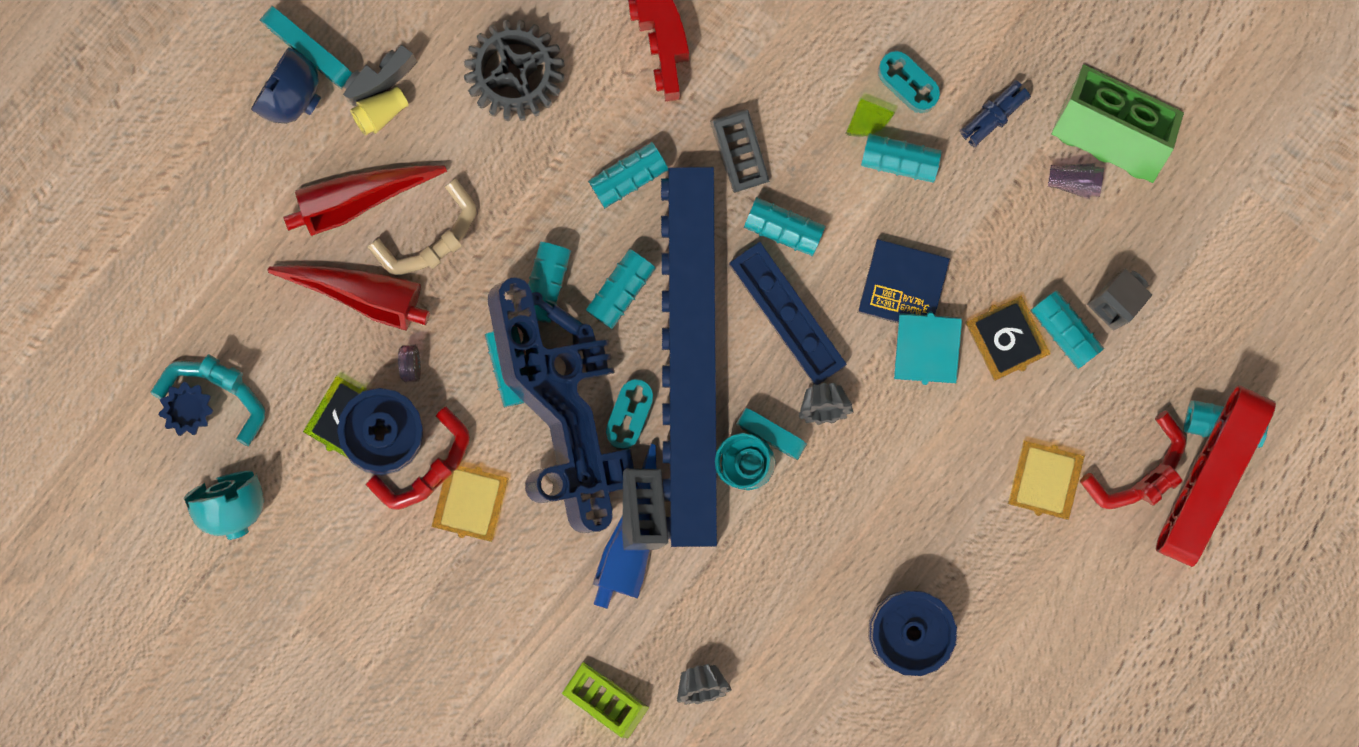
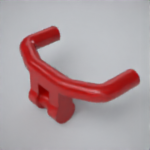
M447 406L436 414V418L455 436L446 459L438 457L430 465L431 469L423 477L419 476L411 483L413 489L398 495L377 475H374L365 484L388 508L400 510L427 499L460 465L469 445L470 434L467 427Z
M1167 410L1159 413L1155 417V421L1170 439L1171 445L1162 463L1132 488L1109 495L1092 473H1088L1080 479L1082 486L1101 508L1116 509L1134 504L1141 499L1154 506L1162 500L1161 495L1170 488L1175 489L1183 482L1175 469L1185 451L1186 437Z

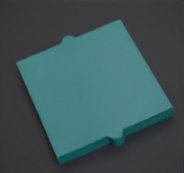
M928 312L927 315L899 313L894 379L921 381L923 385H927L929 382L956 383L962 318L934 316L933 312Z

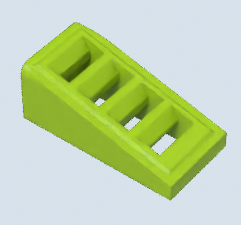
M585 662L581 664L562 692L565 697L621 738H629L649 709L638 698ZM589 677H591L595 681L585 696L581 697L578 693ZM603 686L607 690L597 705L594 706L591 702ZM614 696H617L619 701L610 714L607 715L604 711ZM627 705H629L632 709L620 724L617 720Z

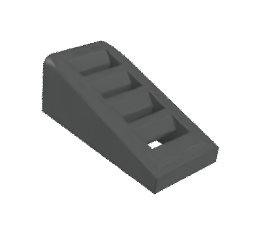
M740 110L710 120L733 193L770 182L749 110ZM741 123L743 130L725 135L724 128ZM746 138L748 144L729 150L728 143ZM751 152L752 159L737 164L733 163V157ZM756 166L758 173L738 179L736 172Z
M661 469L623 470L622 538L624 550H657L668 544ZM635 483H650V489H636ZM637 499H650V504H637ZM638 514H650V520H639ZM640 530H650V536H640Z

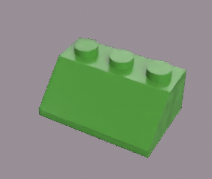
M1083 64L1058 114L1051 135L1058 137L1066 145L1076 146L1091 153L1099 161L1109 162L1126 170L1128 174L1135 178L1145 179L1154 183L1174 150L1184 112Z

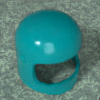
M745 433L732 435L723 441L717 450L715 458L716 472L722 481L731 487L748 491L758 489L768 483L774 474L776 464L774 453L769 445L760 438ZM721 454H722L721 465H722L723 473L721 472V467H720V457H721Z

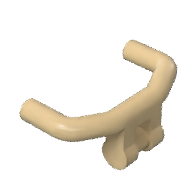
M456 178L449 182L445 189L462 211L452 229L442 234L441 238L430 247L424 248L419 252V255L396 260L380 238H377L367 246L389 273L403 275L422 270L428 266L433 270L441 263L440 259L451 251L454 253L462 247L459 242L465 237L475 218L476 205Z

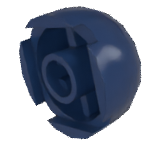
M288 47L275 66L270 78L264 84L251 110L266 120L280 124L294 122L303 113L310 116L321 99V96L316 94L319 77L312 62L303 54Z

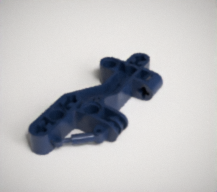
M509 278L495 285L488 294V307L502 377L505 384L549 426L557 466L531 472L525 481V491L527 496L536 503L564 500L569 524L575 531L579 533L600 532L610 525L613 518L609 492L622 490L623 470L634 469L631 449L601 455L592 409L579 396L577 391L578 383L581 380L615 373L613 367L608 368L607 360H611V354H605L604 349L605 346L609 345V340L596 341L590 325L581 323L556 304L553 306L549 305L542 299V295L539 292L532 293L529 285L524 280ZM505 293H507V295H513L514 302L512 300H506ZM536 305L548 312L546 315L548 318L572 334L573 345L547 349L543 346L535 311ZM515 313H518L519 315L512 319H508V314L513 315ZM512 326H516L522 331L523 341L521 344L513 340L511 336ZM523 350L526 351L525 356L521 355L516 357V353L521 352ZM582 351L583 359H581L578 352ZM556 357L561 358L566 365L564 375L559 374L555 369L554 361ZM582 365H585L586 373H582ZM520 368L528 369L529 376H521ZM545 475L553 483V489L549 495L541 487V481ZM591 494V499L582 500V495ZM593 511L594 518L587 520L586 513Z

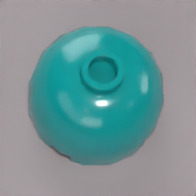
M241 471L223 475L217 478V484L208 489L205 483L185 495L184 500L194 524L204 533L213 536L226 535L228 540L246 535L249 532L248 527L257 521L264 506L262 487L257 474L254 475L253 471Z

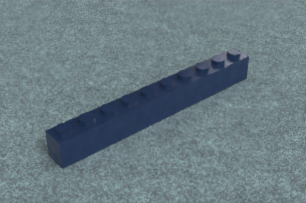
M714 167L668 168L669 178H661V201H669V215H661V238H669V253H662V275H669V290H662V313H669L670 328H662V350H670V365H662V388H670V403H662L663 426L670 425V441H663V463H670V479H663L664 501H671V517H666L668 539H671V547H717Z

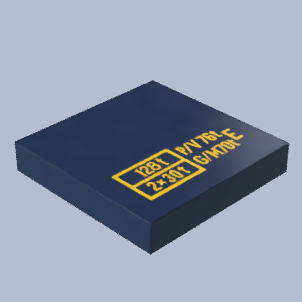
M877 239L857 313L894 323L899 322V313L927 315L928 312H933L935 316L950 258Z

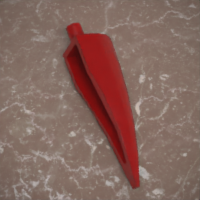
M445 165L390 168L316 183L295 190L300 211L283 218L288 231L306 225L310 235L313 236L345 225L382 202L446 173L447 169Z
M269 266L267 269L270 274L319 292L349 306L372 321L407 331L411 321L426 325L429 320L430 311L416 307L421 290V284L370 272L334 267Z

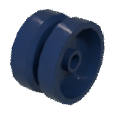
M383 388L363 391L351 399L340 414L337 429L340 446L351 463L366 473L382 476L399 472L411 464L421 449L423 438L420 415L410 399L397 391ZM379 426H384L389 431V433L385 434L384 440H378L374 435L375 429Z
M902 590L888 595L875 607L869 619L868 639L873 653L888 668L906 676H924L937 671L950 659L956 646L957 626L952 612L940 599L926 592ZM914 626L916 630L920 631L918 639L912 638L911 641L907 638L906 631L909 627Z

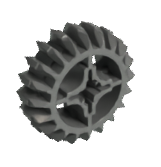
M505 20L503 21L505 31L498 33L497 28L491 25L489 26V31L492 37L488 39L484 34L480 33L477 35V39L482 45L481 48L475 45L469 46V53L476 57V59L464 60L465 68L473 70L464 75V80L466 83L474 84L468 92L471 97L480 96L477 102L478 107L483 109L492 103L489 109L492 117H496L502 108L504 109L503 117L505 121L511 120L513 111H517L520 121H525L526 114L524 110L531 108L532 114L537 117L540 115L538 103L541 102L547 108L552 106L547 93L553 96L560 95V88L553 83L564 82L565 76L563 73L555 70L561 69L565 64L564 59L554 58L559 54L560 48L557 44L548 46L552 40L549 33H545L537 38L540 30L538 25L534 24L528 32H525L526 27L523 20L518 21L516 30H512L510 22ZM522 44L533 48L537 52L519 55L512 52L508 45ZM498 51L501 63L495 70L491 71L492 76L485 79L486 64L491 55ZM506 57H509L511 63L520 69V78L523 85L519 83L517 77H514L509 72V64ZM545 62L543 79L538 87L531 91L528 78L530 74L537 70L538 65ZM507 86L513 87L522 97H503L491 89L498 87V89Z

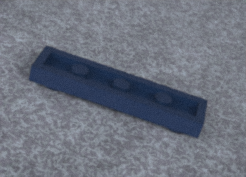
M761 242L729 263L735 275L813 385L821 384L847 365Z

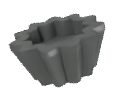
M822 383L806 389L799 418L805 419V423L815 422L817 425L825 422L835 423L837 420L847 419V415L854 413V410L841 385Z
M716 665L696 666L681 673L677 702H684V705L692 703L701 704L705 701H714L716 698L724 697L726 693L732 690Z

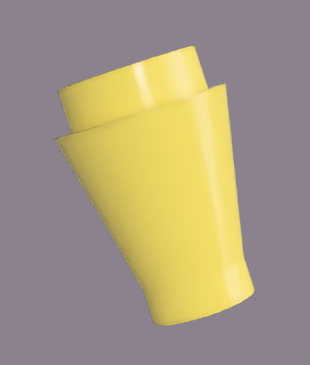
M395 87L390 91L357 101V106L350 109L355 123L366 136L371 132L374 134L378 133L409 104L402 91Z

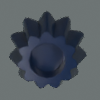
M183 382L179 389L169 387V396L160 399L164 408L158 415L166 419L165 428H175L178 436H182L186 431L196 435L199 427L208 426L206 417L214 412L208 406L211 396L202 394L200 385L191 388L187 382Z

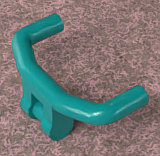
M210 354L205 357L203 362L175 361L165 368L150 391L153 396L158 399L166 397L169 387L173 386L178 376L202 377L237 396L250 412V417L236 438L241 444L250 446L264 423L266 415L262 403L252 390L243 383V372L234 367L229 369L220 364L219 359Z

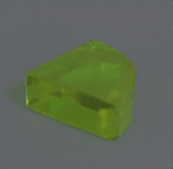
M860 98L845 135L852 137H867L868 134L874 135L887 126L895 112Z

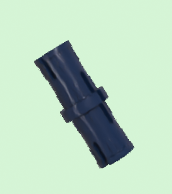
M1014 80L994 101L988 100L982 106L983 111L959 130L965 140L970 137L971 140L968 143L972 147L976 148L996 127L1002 128L1008 122L1007 117L1031 98L1026 88L1020 91L1019 88L1022 86L1020 82Z

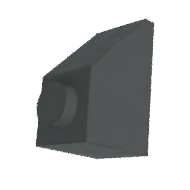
M1125 268L1117 273L1087 305L1114 331L1128 324L1152 297V294L1147 290L1149 284L1136 271L1130 273Z

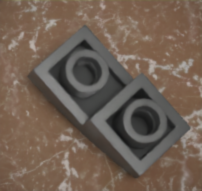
M401 45L396 52L391 50L386 54L379 65V68L382 70L378 74L367 65L361 72L356 70L345 83L344 88L347 90L343 93L344 97L350 104L357 106V101L386 92L416 65L417 60L414 54Z

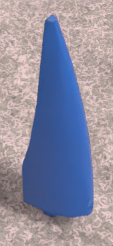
M652 443L649 446L642 469H657L656 445ZM637 483L636 489H650V483ZM637 499V504H650V499ZM638 514L639 520H650V514ZM623 515L603 550L592 584L599 587L593 605L605 609L609 607L613 591L638 599L650 550L623 549ZM640 530V536H650V530Z

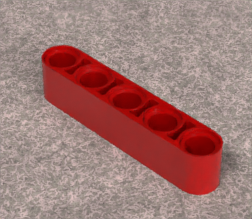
M1238 385L1232 391L1158 537L1156 552L1190 567L1197 564L1273 417L1276 408L1274 400L1241 385Z

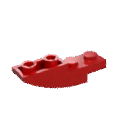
M628 0L631 21L638 20L640 32L655 30V32L648 33L651 55H658L660 69H653L656 92L664 91L665 102L680 100L676 63L689 61V49L682 21L674 1Z

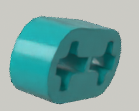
M889 52L883 57L878 68L879 79L912 111L926 113L932 110L940 97L937 83L903 52ZM890 62L893 65H896L898 62L902 63L901 73L908 80L905 81L897 74L890 77L887 74L890 68L887 63ZM912 83L919 90H923L925 87L931 91L928 96L931 102L928 103L925 100L919 103L916 102L914 98L917 93L910 84Z
M637 379L628 381L619 392L606 428L607 439L617 449L631 448L640 438L653 403L652 389L646 382ZM636 387L643 388L642 394L647 397V401L645 403L639 402L634 413L628 412L631 400L626 397L627 391L634 392ZM625 416L631 417L629 430L634 432L632 439L625 438L623 443L616 441L617 434L612 432L614 426L621 427Z
M748 408L744 409L736 423L743 430L760 438L795 460H799L807 446V443L799 437Z

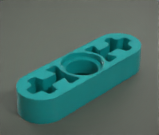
M271 6L259 19L260 22L290 48L303 54L319 72L340 89H343L346 81L353 73L285 15Z

